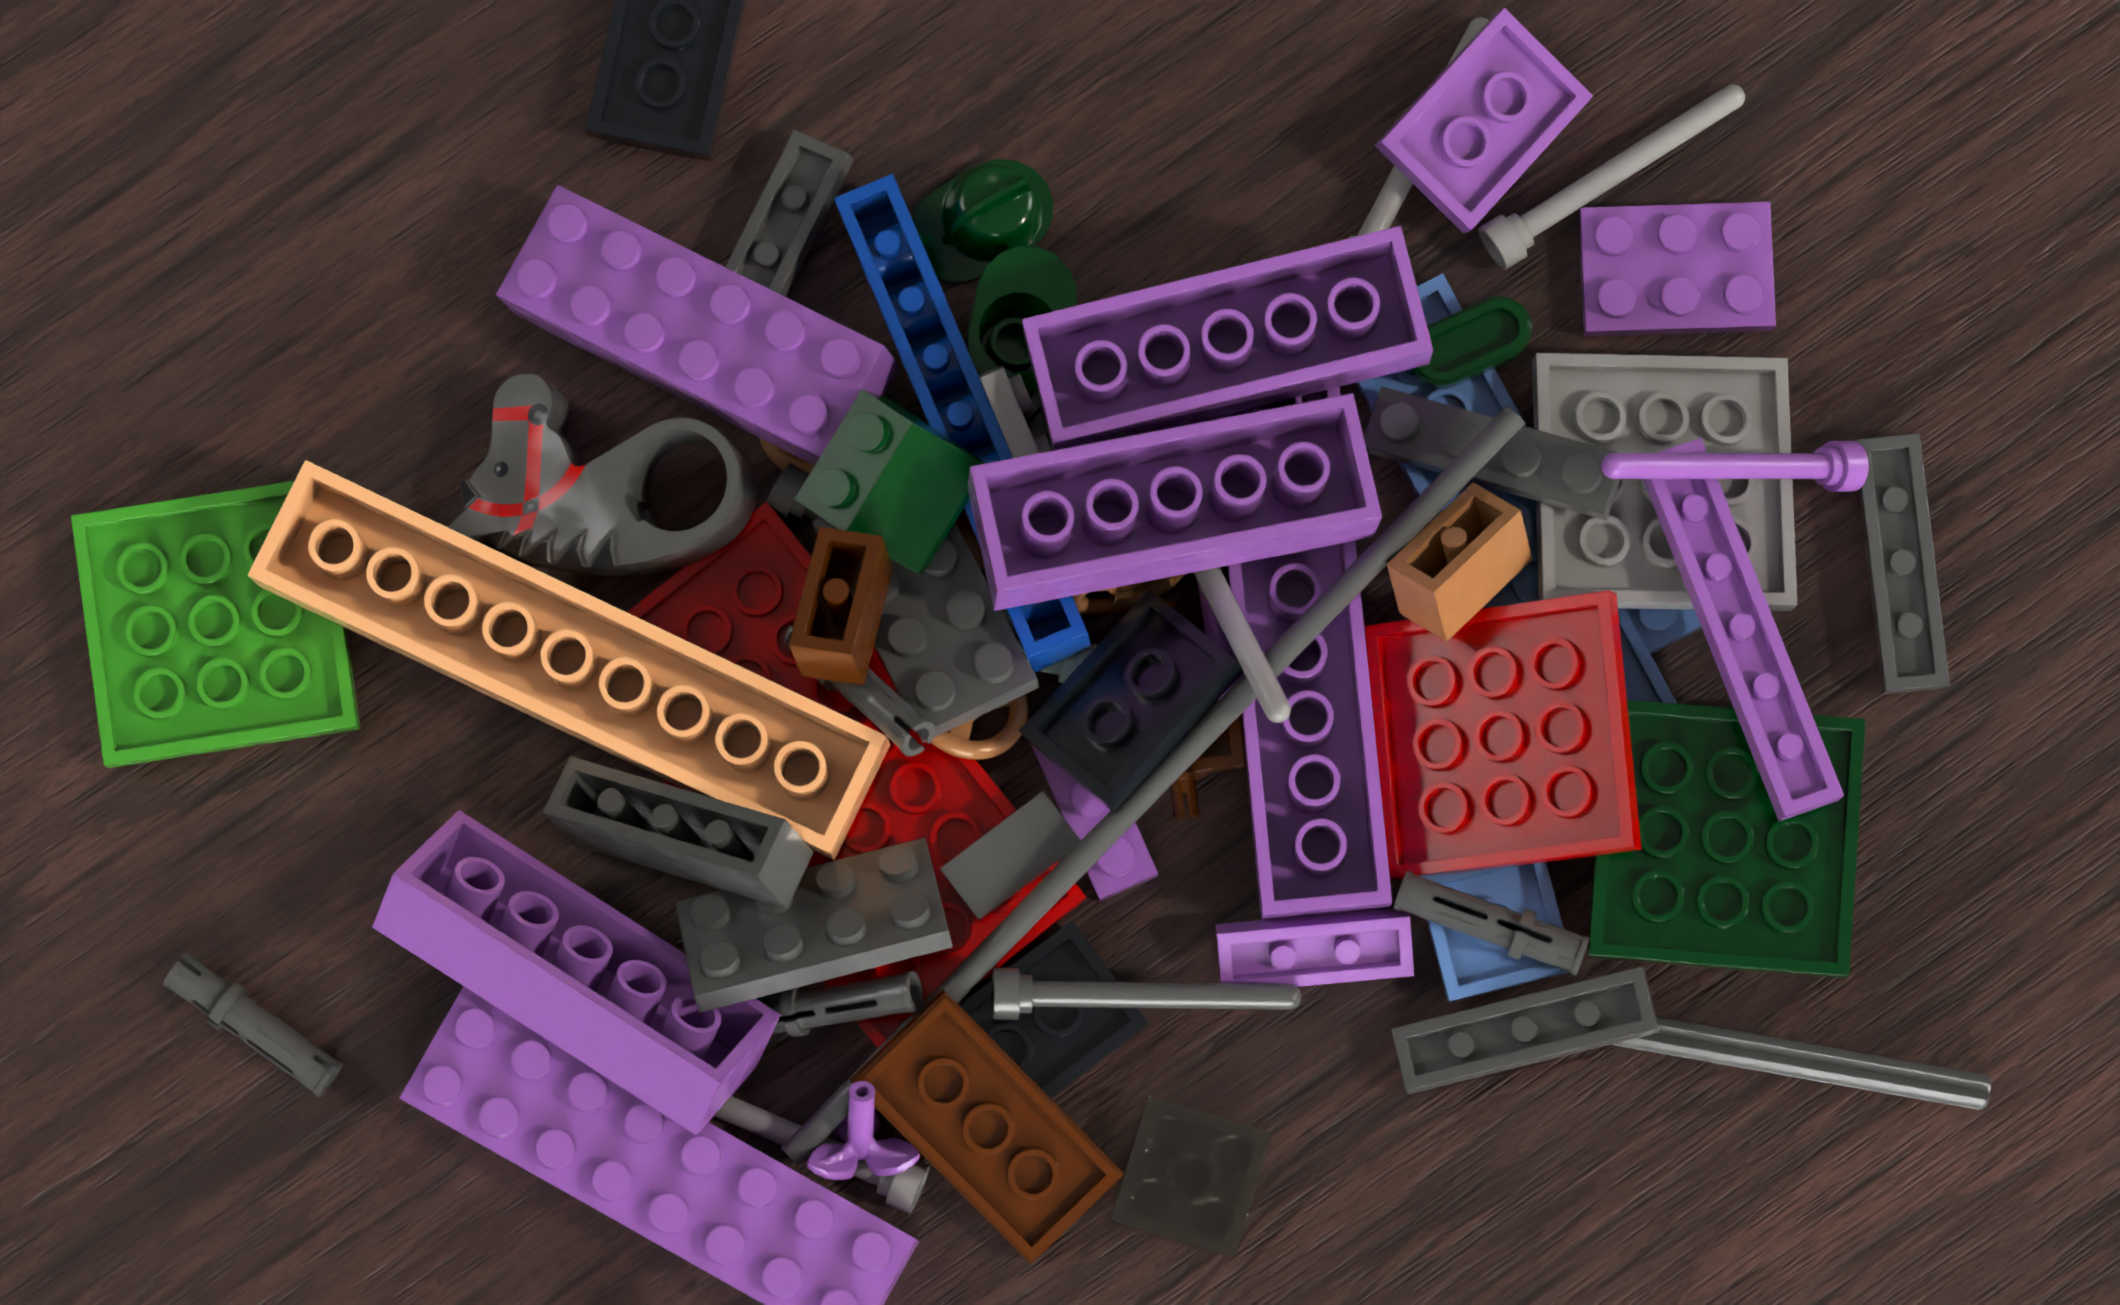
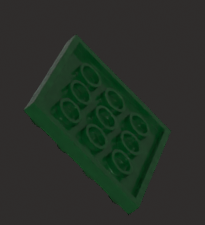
M1627 700L1642 850L1594 856L1588 934L1590 940L1587 948V957L1845 979L1849 977L1866 719L1812 715L1844 796L1837 802L1778 821L1734 708Z

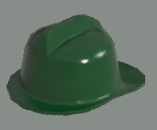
M996 159L979 164L934 190L919 203L912 220L936 277L945 282L966 283L980 278L985 267L1001 252L1017 246H1035L1040 242L1052 223L1054 202L1047 183L1034 169L1018 161Z
M1017 246L1001 252L985 267L977 286L967 334L968 352L979 375L1003 366L1008 378L1018 374L1021 375L1028 394L1038 391L1023 333L1022 319L1077 306V287L1069 268L1055 254L1040 247Z

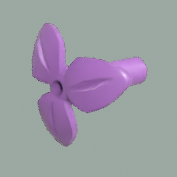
M857 1081L849 1088L848 1116L834 1129L838 1136L846 1142L845 1145L824 1143L818 1146L810 1154L807 1160V1167L814 1174L825 1179L846 1180L854 1176L858 1160H865L869 1170L876 1177L891 1176L912 1167L920 1159V1153L911 1143L899 1138H888L879 1141L874 1139L873 1136L880 1126L879 1117L875 1109V1088L869 1082Z

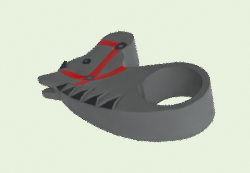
M519 374L506 380L495 394L489 452L485 460L476 468L471 479L461 482L465 511L447 527L479 543H490L509 555L548 568L596 576L655 574L696 563L732 542L743 531L753 513L757 495V483L750 460L737 444L711 425L691 418H671L657 422L585 465L578 448L565 437L570 417L569 405L565 396L560 390L538 375ZM705 443L716 446L724 459L727 471L725 494L717 510L702 524L688 530L667 531L656 528L657 525L653 521L649 510L643 511V506L647 505L648 482L658 462L672 450L686 444Z

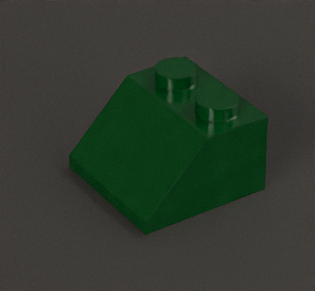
M862 389L796 495L795 500L839 530L882 536L889 557L892 560L923 575L969 500L967 485L970 466L986 464V462L891 399Z

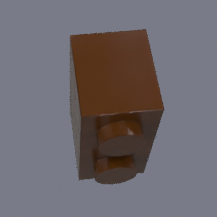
M819 526L789 642L801 676L864 686L894 569L882 536Z

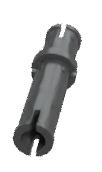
M790 626L784 635V643L789 650H791L789 642L793 630ZM868 668L864 686L816 678L828 691H839L845 699L852 703L894 742L904 755L909 757L915 756L925 750L923 746L909 735L911 729L917 732L929 744L933 740L935 735L934 724L903 700L870 668Z
M1408 870L1393 907L1394 910H1402L1454 931L1462 932L1509 950L1507 956L1520 960L1521 956L1525 955L1571 972L1570 974L1577 976L1590 940L1589 936H1582L1535 919L1537 912L1525 908L1523 914L1474 897L1471 894L1414 875L1413 872Z
M188 952L181 956V963L177 961L167 974L163 982L164 987L172 990L209 1018L206 1023L214 1029L219 1030L223 1027L281 1070L298 1080L317 1097L324 1094L325 1087L329 1088L341 1071L343 1063L320 1050L304 1036L245 995L248 989L240 983L235 982L231 985L205 967Z
M908 971L900 975L852 981L807 990L802 986L782 991L781 994L756 999L781 1014L772 1034L788 1032L790 1036L798 1037L809 1034L813 1027L851 1021L856 1022L908 1012L911 1014L918 1013L923 1006V990L917 974L914 971Z

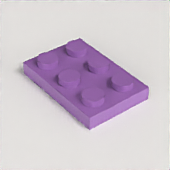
M1503 8L1492 16L1374 146L1464 234L1471 231L1589 102L1593 95L1506 8Z
M1770 202L1580 208L1578 216L1584 337L1773 331L1775 329L1776 313Z

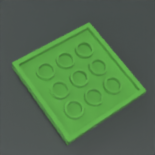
M294 481L71 515L103 764L107 768L361 729L347 628L259 587L248 576Z

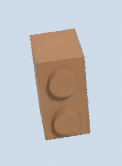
M1473 482L1387 563V568L1399 613L1447 642L1533 559L1521 510Z

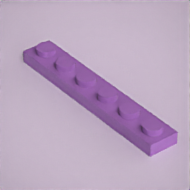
M1702 438L1657 453H1707ZM1643 479L1778 821L1839 801L1844 796V793L1718 479Z

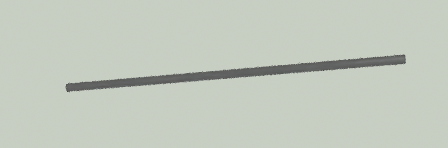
M1506 406L1264 653L1276 678L1387 566V563L1525 425V422L1509 406ZM1245 674L1188 731L1114 813L1110 811L926 998L922 1009L942 989L959 1003L1252 704L1257 697ZM912 1013L781 1147L795 1163L800 1165L848 1116L849 1088L852 1085L850 1078L918 1013Z

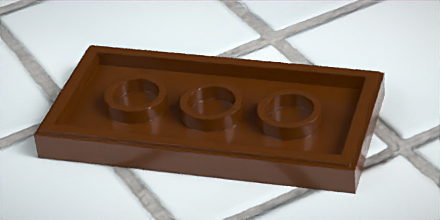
M944 989L850 1078L852 1084L857 1081H866L874 1086L875 1107L1030 1264L1046 1251L1124 1175L1121 1168Z

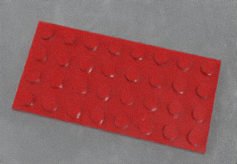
M767 501L752 513L743 531L732 542L700 561L684 566L627 611V613L884 734L861 711L845 699L839 691H828L816 678L801 676L792 651L786 647L784 635L789 626L793 629L811 555ZM873 648L869 668L896 692ZM911 729L909 735L923 746L925 750L909 757L904 755L899 747L888 738L890 747L835 860L925 837L953 947L825 980L824 983L827 986L914 971L922 985L924 1002L1059 862L979 922L941 872L940 868L1017 810L976 760L950 755L932 743L929 744L927 741L922 743L918 733ZM662 779V780L664 781V783L667 784V785H671V786H674V787H677V788H681V787H679V786H676V785H674V784H672V783H670V782H668V781ZM813 851L814 853L807 868L835 860ZM1075 883L993 968L1003 967L1085 901L1087 897ZM992 969L973 987L971 991H973L976 987H978L981 983H983L992 975ZM911 1013L856 1021V1023L878 1049Z

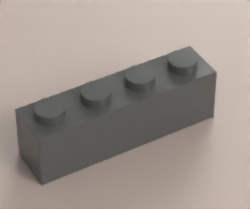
M572 756L569 757L543 810V813L574 845L785 909L788 908L814 853L783 818Z

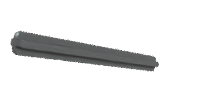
M1657 1016L1660 1033L1611 1044L1977 1110L1987 1107L1991 1093V1078L1986 1074Z

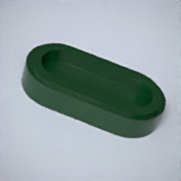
M1496 296L1427 326L1433 346L1430 364L1411 370L1421 383L1434 389H1448L1514 360L1523 353L1532 332L1530 316L1526 309L1516 300Z

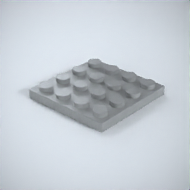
M1536 353L1532 359L1533 423L1536 430L1618 453H1657L1702 438L1707 453H1791L1788 358ZM1620 479L1607 521L1536 501L1539 600L1610 590L1617 594V604L1620 609L1695 610L1643 479ZM1718 479L1770 611H1792L1797 606L1792 479Z

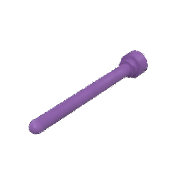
M1829 441L1814 453H1610L1603 458L1601 469L1603 474L1611 479H1814L1817 484L1822 485L1830 492H1854L1864 485L1868 475L1869 463L1867 453L1859 442Z

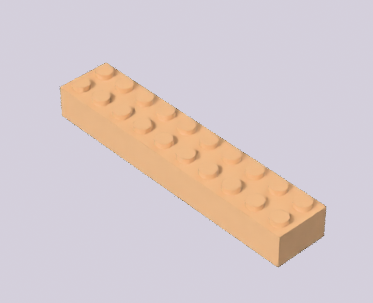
M307 460L304 461L248 573V576L259 587L676 786L694 793L783 818L813 851L832 860H835L890 747L888 737L876 730Z

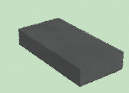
M1042 791L940 868V870L980 922L1065 858L1081 840L1044 791Z

